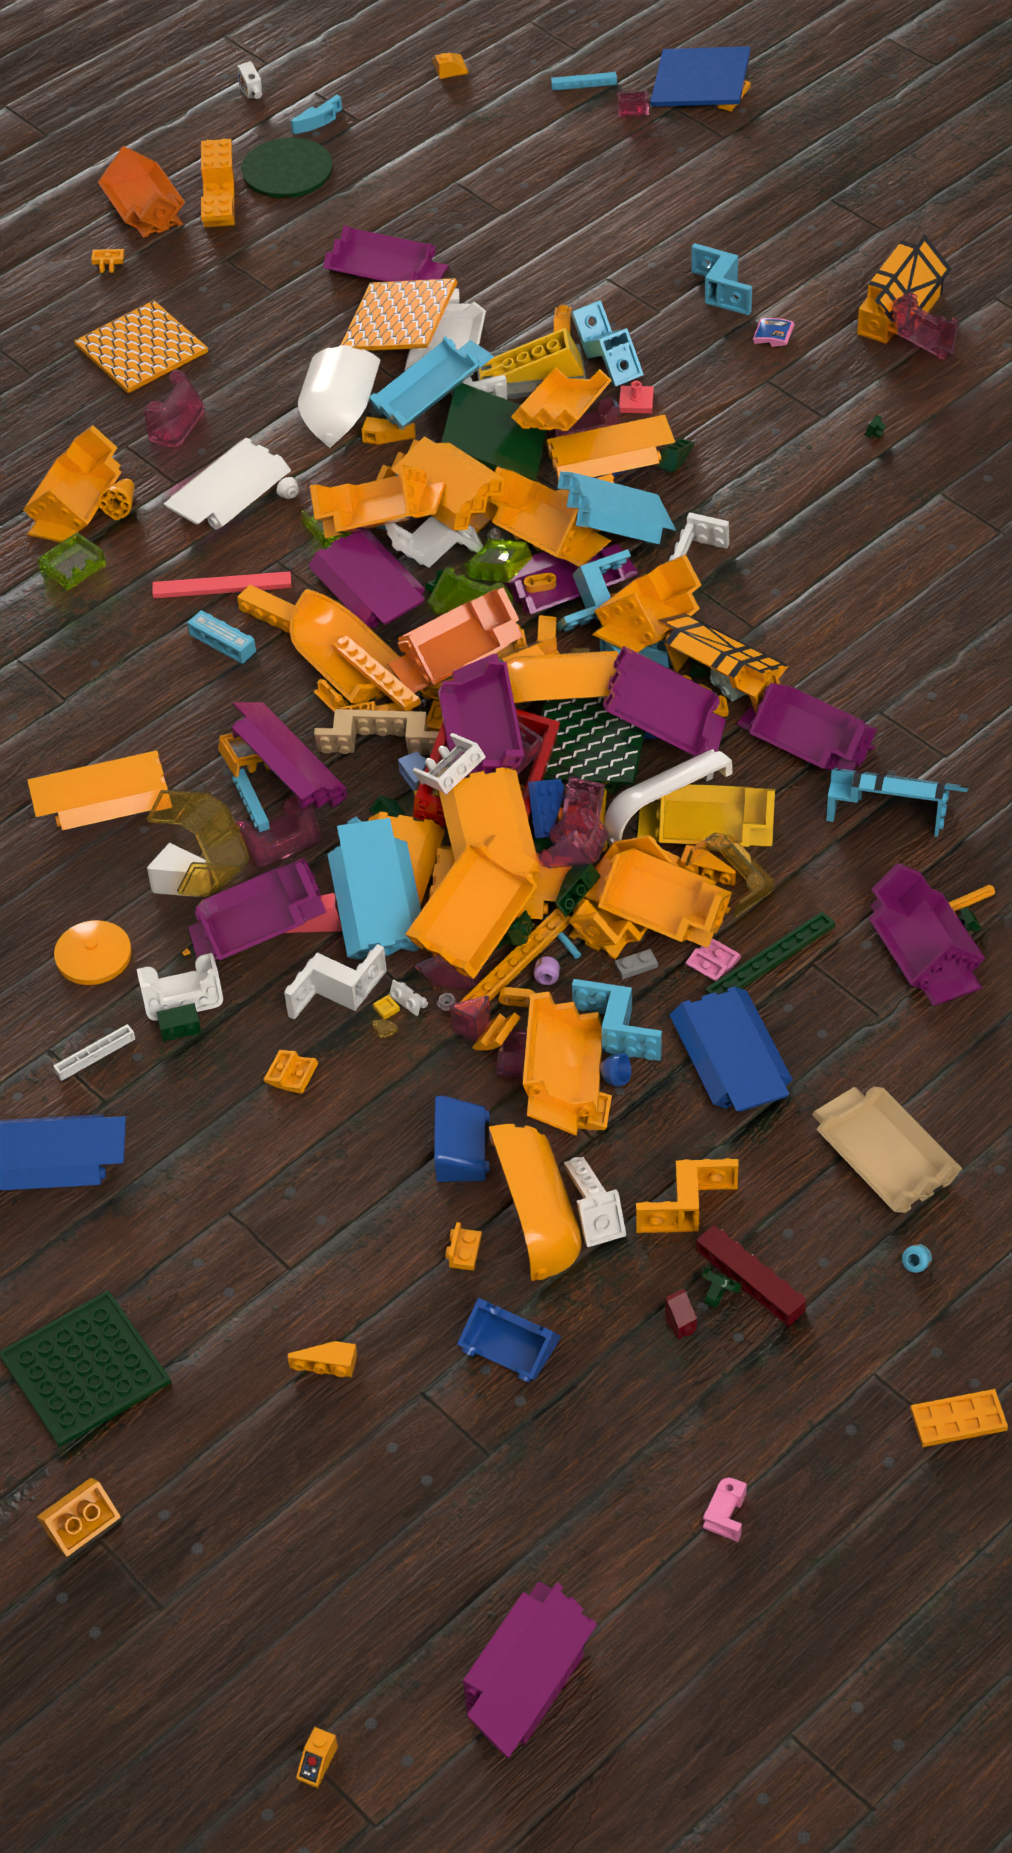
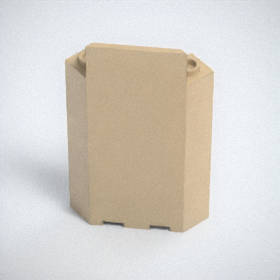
M873 1086L864 1096L857 1087H853L815 1110L812 1114L820 1123L816 1130L894 1212H907L911 1209L910 1205L917 1200L923 1202L934 1195V1189L939 1186L943 1188L948 1186L962 1170L952 1157L884 1088Z

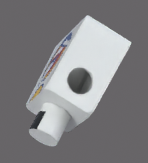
M250 61L238 65L239 88L248 99H259L262 96L261 79L253 63Z

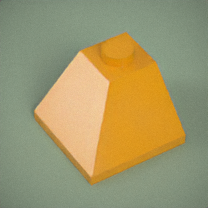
M442 53L435 55L432 60L440 79L468 74V69L461 54Z

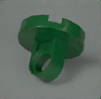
M704 1268L701 1276L712 1282L704 1303L706 1305L716 1308L726 1289L736 1293L740 1292L742 1284H737V1281L721 1273H713L709 1268Z

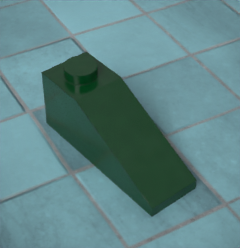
M678 438L675 440V443L662 447L659 467L664 468L666 472H673L679 469L693 448L694 442Z

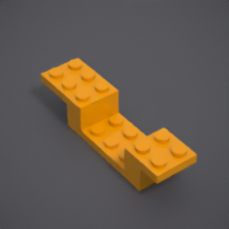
M232 139L201 141V172L203 179L201 220L204 227L235 225Z

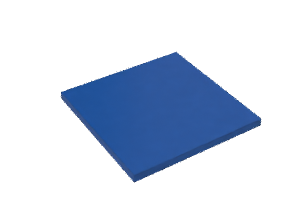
M750 46L663 49L651 97V106L740 104L751 52Z

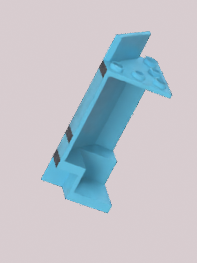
M834 768L831 771L826 821L834 822L838 800L858 803V800H861L863 791L938 801L934 835L938 837L939 829L943 830L945 818L941 817L946 815V802H948L949 791L947 790L967 792L969 786Z

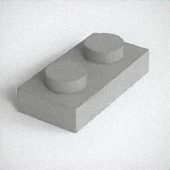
M651 949L615 960V967L621 978L625 979L658 968V962Z

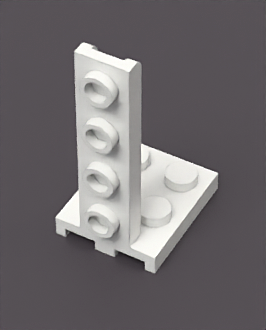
M689 512L685 529L681 530L680 541L676 543L675 553L670 556L669 561L687 554L692 541L727 549L729 546V521Z
M575 1157L570 1161L564 1162L567 1173L584 1198L578 1200L577 1205L585 1245L591 1247L625 1237L626 1230L618 1191L606 1192L584 1157Z

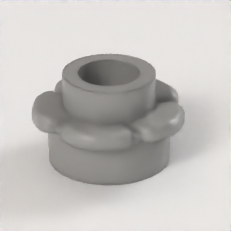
M444 993L440 995L437 1006L443 1011H449L455 1008L456 999L452 994Z

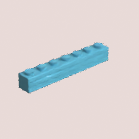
M616 72L551 78L552 91L617 85Z
M244 768L240 769L239 777L235 778L233 775L232 780L236 783L237 791H240L239 795L243 798L244 806H247L246 810L248 814L250 813V819L254 821V827L259 832L269 830V821Z

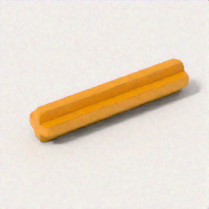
M987 885L948 903L956 912L966 906L968 907L993 896L995 890L993 886Z

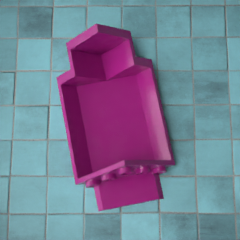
M770 683L766 687L765 697L757 707L758 713H755L752 705L737 724L748 730L750 734L816 766L829 770L834 768L854 770L855 766L859 767L867 758L868 750L873 751L876 747L871 743L877 728L796 688L776 683Z
M302 858L291 864L280 866L201 900L196 906L197 911H195L199 922L188 927L196 957L213 953L214 960L224 959L327 913L321 900L319 887L314 880L315 875L311 873L306 859Z
M897 863L872 888L877 900L870 906L874 913L869 919L912 986L923 989L933 1006L983 989L972 971L978 968L985 958L943 893L931 889L919 871Z
M538 1581L530 1595L522 1593L463 1679L468 1719L508 1758L519 1742L524 1745L527 1743L583 1658V1646L597 1626V1623L592 1618H588L581 1613L583 1608L572 1597L568 1598L561 1592L563 1587L558 1582L552 1589Z

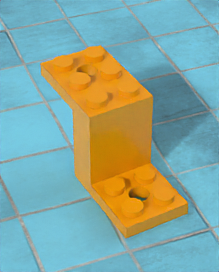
M684 1159L676 1161L677 1202L636 1203V1233L699 1232L698 1190L738 1189V1159Z

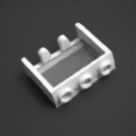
M451 733L450 737L456 747L451 752H449L447 747L440 746L438 751L443 759L438 764L433 759H426L425 764L430 772L426 773L417 768L413 769L422 785H429L444 792V794L453 789L486 757L477 743L454 733Z

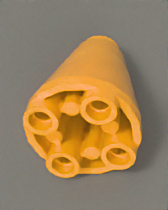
M127 478L122 479L103 490L99 496V508L114 520L127 516L132 509L133 481Z

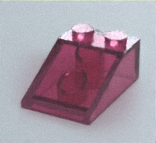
M569 776L564 787L560 828L596 836L605 784Z
M513 1027L498 1051L497 1074L505 1077L516 1076L523 1079L527 1029Z

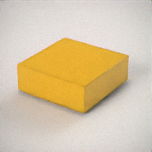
M389 994L373 1003V1009L383 1020L400 1011V1007Z

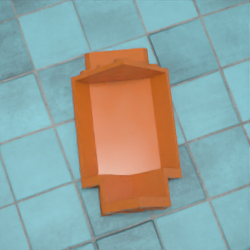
M122 146L98 183L124 222L136 227L143 238L156 231L160 233L169 230V227L174 225H184L177 216V213L185 201L159 164Z
M504 588L494 589L399 637L398 646L402 652H405V655L387 665L401 683L413 693H416L452 676L453 671L494 654L507 647L508 644L523 637L516 624L519 618Z

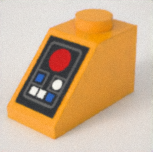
M314 1727L304 1747L296 1777L297 1780L316 1788L319 1787L338 1748L336 1735Z

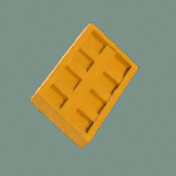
M995 1389L911 1405L910 1408L922 1447L1003 1432L1008 1429Z

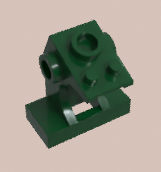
M527 910L514 920L496 948L500 949L504 943L517 946L527 943L528 937L531 935V928L534 927V923L531 922V916L528 915Z

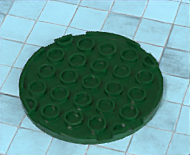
M303 138L274 139L258 145L245 156L241 167L242 177L246 185L259 194H268L269 197L282 198V196L299 197L317 190L330 178L332 158L323 146L311 140Z

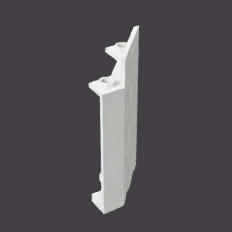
M476 302L471 304L448 303L429 347L409 349L405 371L439 345L445 336L453 340L456 349H460L470 340L479 345L486 311Z
M245 438L171 495V498L164 505L196 525L207 518L209 524L217 530L291 470L281 456L277 454L273 456L268 453V449L261 445L255 446L251 443L250 439Z

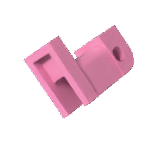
M725 1478L720 1481L703 1517V1520H705L704 1529L737 1542L739 1541L742 1524L730 1518L735 1507L740 1508L747 1490L746 1483L733 1478Z

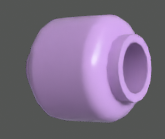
M548 956L538 959L534 969L536 981L542 985L554 984L559 978L560 966L558 961Z

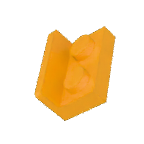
M456 1222L455 1229H451L450 1232L451 1246H447L446 1259H449V1267L474 1271L482 1238L481 1231L461 1229V1223Z

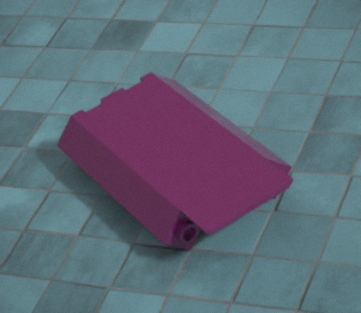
M343 226L341 240L335 239L332 253L326 252L323 268L382 282L441 279L449 265L432 261L436 254L435 246L432 244H424Z
M369 530L351 532L352 534L348 537H341L332 542L331 547L325 550L320 549L315 553L308 566L336 597L368 627L376 628L380 620L384 624H388L423 603L425 599L422 596L425 588Z
M618 544L604 548L588 563L622 552L623 550ZM546 551L499 568L507 589L511 587L512 596L518 604L522 603L525 615L533 614L581 596L572 575L579 567ZM629 559L626 560L627 563L622 565L623 567L617 570L611 568L606 570L605 574H602L606 586L638 575L636 568ZM543 573H553L556 576L557 585L554 589L529 593L524 589V579L528 576Z
M623 646L614 661L613 668L616 671L610 677L607 689L610 690L607 698H604L603 706L605 710L694 756H698L711 749H714V752H718L726 719L713 712L719 705L720 699L717 694Z
M491 654L453 671V681H443L438 690L448 750L451 752L456 747L450 737V734L454 733L477 743L486 756L464 778H469L471 773L484 771L485 774L496 772V768L511 767L515 769L519 767L524 758V751L507 663L499 662L498 654ZM461 752L451 762V765L455 763L465 752Z
M233 702V706L245 717L235 722L232 726L233 737L237 738L240 736L297 796L298 805L302 809L311 803L318 809L327 802L334 808L347 798V788L263 702Z

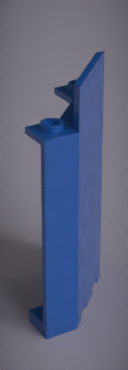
M734 986L728 988V992L719 995L714 992L701 996L702 1000L693 1003L690 1000L682 1002L670 1014V1017L713 1105L725 1109L734 1105L736 1111L741 1112L787 1097L789 1092L786 1086L793 1079L748 992Z
M104 1114L0 1120V1190L100 1185L103 1179L106 1178L105 1166L102 1167V1164L124 1163L126 1116L104 1117Z

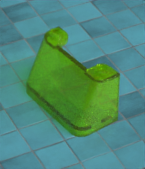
M446 566L428 600V604L432 607L431 610L433 612L445 614L497 588H504L511 603L514 598L503 584L496 582L495 585L492 584L490 587L468 580L462 574L460 576L455 575V570Z

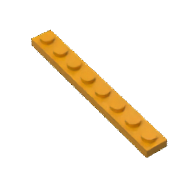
M347 635L332 643L333 649L404 711H409L421 704L420 698Z
M556 908L529 935L527 943L517 946L455 1006V1011L471 1021L502 988L508 985L570 924L569 920L571 917H565Z

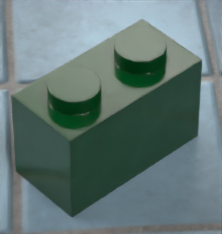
M195 1003L156 1012L163 1042L201 1033Z

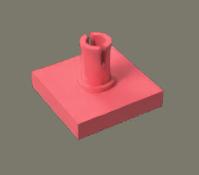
M633 381L631 386H621L619 413H652L654 386H642V383L639 381Z

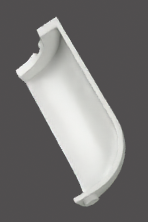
M339 346L337 348L324 349L312 357L298 399V408L308 428L329 448L352 428L367 406L380 359L364 349L359 350L352 348V346Z
M711 749L621 792L611 802L605 816L604 834L609 846L611 847L615 841L622 840L626 824L640 808L698 779L703 778L707 782L713 779V772L719 771L725 777L731 775L732 760L720 751L714 752V749Z

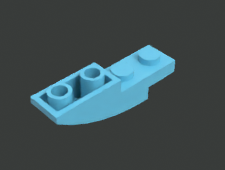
M335 95L318 108L310 107L292 119V133L308 132L335 120L336 113L342 110L341 97Z

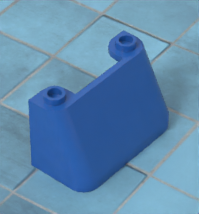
M447 1096L435 1097L434 1155L437 1182L486 1181V1173H489V1160H485L486 1123H490L489 1110H485V1106Z
M478 1297L457 1345L463 1347L462 1352L474 1356L475 1353L519 1373L518 1378L530 1382L531 1379L535 1380L561 1336Z

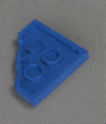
M561 779L528 782L535 838L550 837L563 800L564 786Z

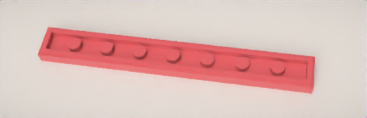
M291 571L153 582V599L243 592L249 585L261 590L292 588Z

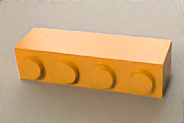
M249 585L237 597L239 610L290 633V619L295 605L252 585Z

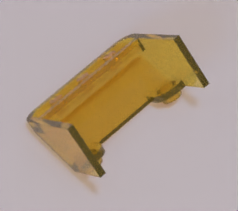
M713 833L691 848L685 863L687 866L710 850L720 851L746 879V886L751 893L739 900L733 914L735 918L773 890V878L732 835Z

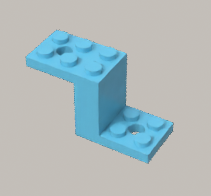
M694 243L692 246V273L706 276L705 303L749 316L752 310V286L737 282L738 255Z
M601 300L571 312L586 357H603L613 387L644 375L628 329L611 330ZM590 317L594 319L593 326H590L588 324V319ZM621 361L626 363L625 370L620 368Z
M629 550L582 565L572 574L586 609L563 617L556 624L558 631L564 630L567 632L574 629V626L578 624L584 626L595 618L597 621L599 620L594 610L611 598L602 574H605L608 569L617 570L623 567L622 565L627 563L626 560L631 556Z
M573 979L572 998L577 1010L605 1014L602 1024V1052L609 1054L626 1053L628 1057L661 1061L662 1031L629 1026L632 1014L631 987Z

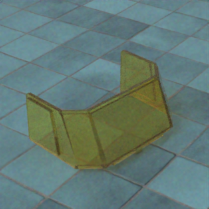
M160 791L147 817L148 822L182 825L195 834L207 863L192 862L177 889L178 894L191 896H211L240 872L250 860L246 845L239 832V825H236L227 805L209 793Z

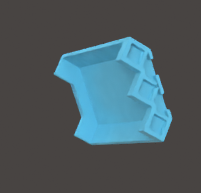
M445 336L439 345L379 393H373L369 397V402L381 416L385 415L388 421L392 424L396 423L398 428L403 430L493 358V355L471 340L460 349H456L453 340Z
M560 471L557 489L569 490L567 507L579 509L576 526L602 530L643 540L645 543L660 544L662 528L676 531L658 494L573 472Z
M390 818L337 826L341 846L328 853V859L347 957L363 960L377 944L384 947L385 956H389L400 949L413 952L421 949L405 935L421 912L407 842L394 838Z

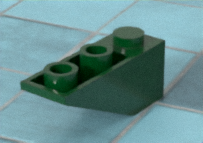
M577 861L565 875L555 901L556 906L565 917L570 914L601 877L592 863Z

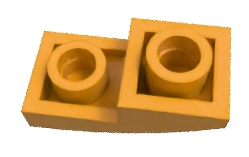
M539 615L537 641L556 636V617Z

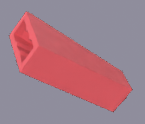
M331 893L321 896L327 913L310 919L303 925L285 933L341 932L342 926L336 895Z

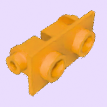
M318 680V689L313 692L333 712H335V709H340V707L349 704L326 680Z

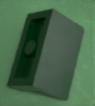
M379 795L369 809L373 815L385 812L391 817L407 816L394 799Z

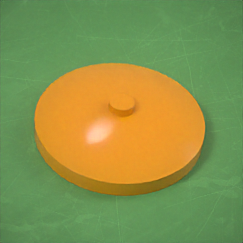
M99 920L87 921L71 927L59 938L54 950V958L59 972L66 979L82 985H96L114 979L125 970L132 954L130 940L126 932L113 923Z

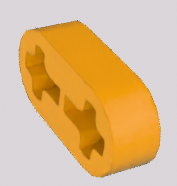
M553 573L532 575L524 579V589L529 593L551 590L557 585L556 576Z
M504 987L500 990L498 1000L501 1004L507 1006L529 1007L530 994H535V992L530 989Z

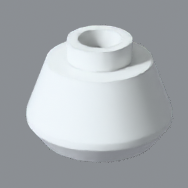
M293 477L283 478L277 485V494L280 497L292 499L298 494L297 481Z

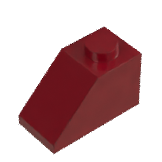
M684 1289L665 1298V1321L678 1339L690 1336L697 1330V1318Z

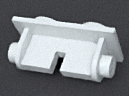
M393 980L389 993L390 997L418 1016L420 1008L424 1009L428 1005L426 998L417 993L413 994L414 991L406 986L404 982L400 983Z

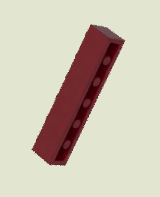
M713 1225L696 1240V1251L727 1277L737 1281V1284H742L741 1288L788 1327L806 1311V1299L803 1294L793 1290L787 1281L777 1277L771 1268L761 1264L755 1255L745 1251L742 1245L729 1238L724 1230L718 1229Z

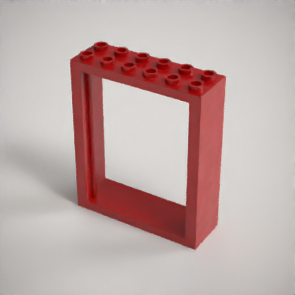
M516 709L521 738L540 744L522 794L529 822L532 810L528 782L543 781L556 744L560 722ZM443 722L429 757L436 764L443 759L438 751L439 747L445 746L448 748ZM427 766L424 771L426 773L430 772ZM420 782L415 796L412 817L424 821V819L432 820L439 826L447 827L440 797L431 795L433 787L426 784L422 785Z

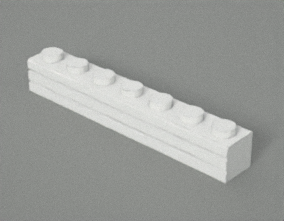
M127 1024L53 1066L55 1074L62 1081L135 1040L133 1030Z

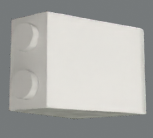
M171 843L147 867L153 893L200 897L210 886L206 860Z

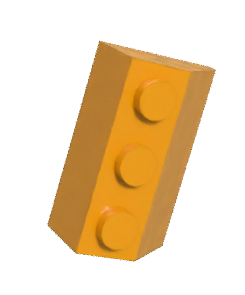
M92 1478L85 1481L37 1516L47 1535L66 1557L121 1518L99 1481Z

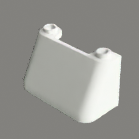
M213 953L201 955L196 959V971L158 979V974L152 967L137 969L145 1010L149 1019L158 1021L156 1012L195 1003L197 1012L213 1009L222 1004L223 994Z

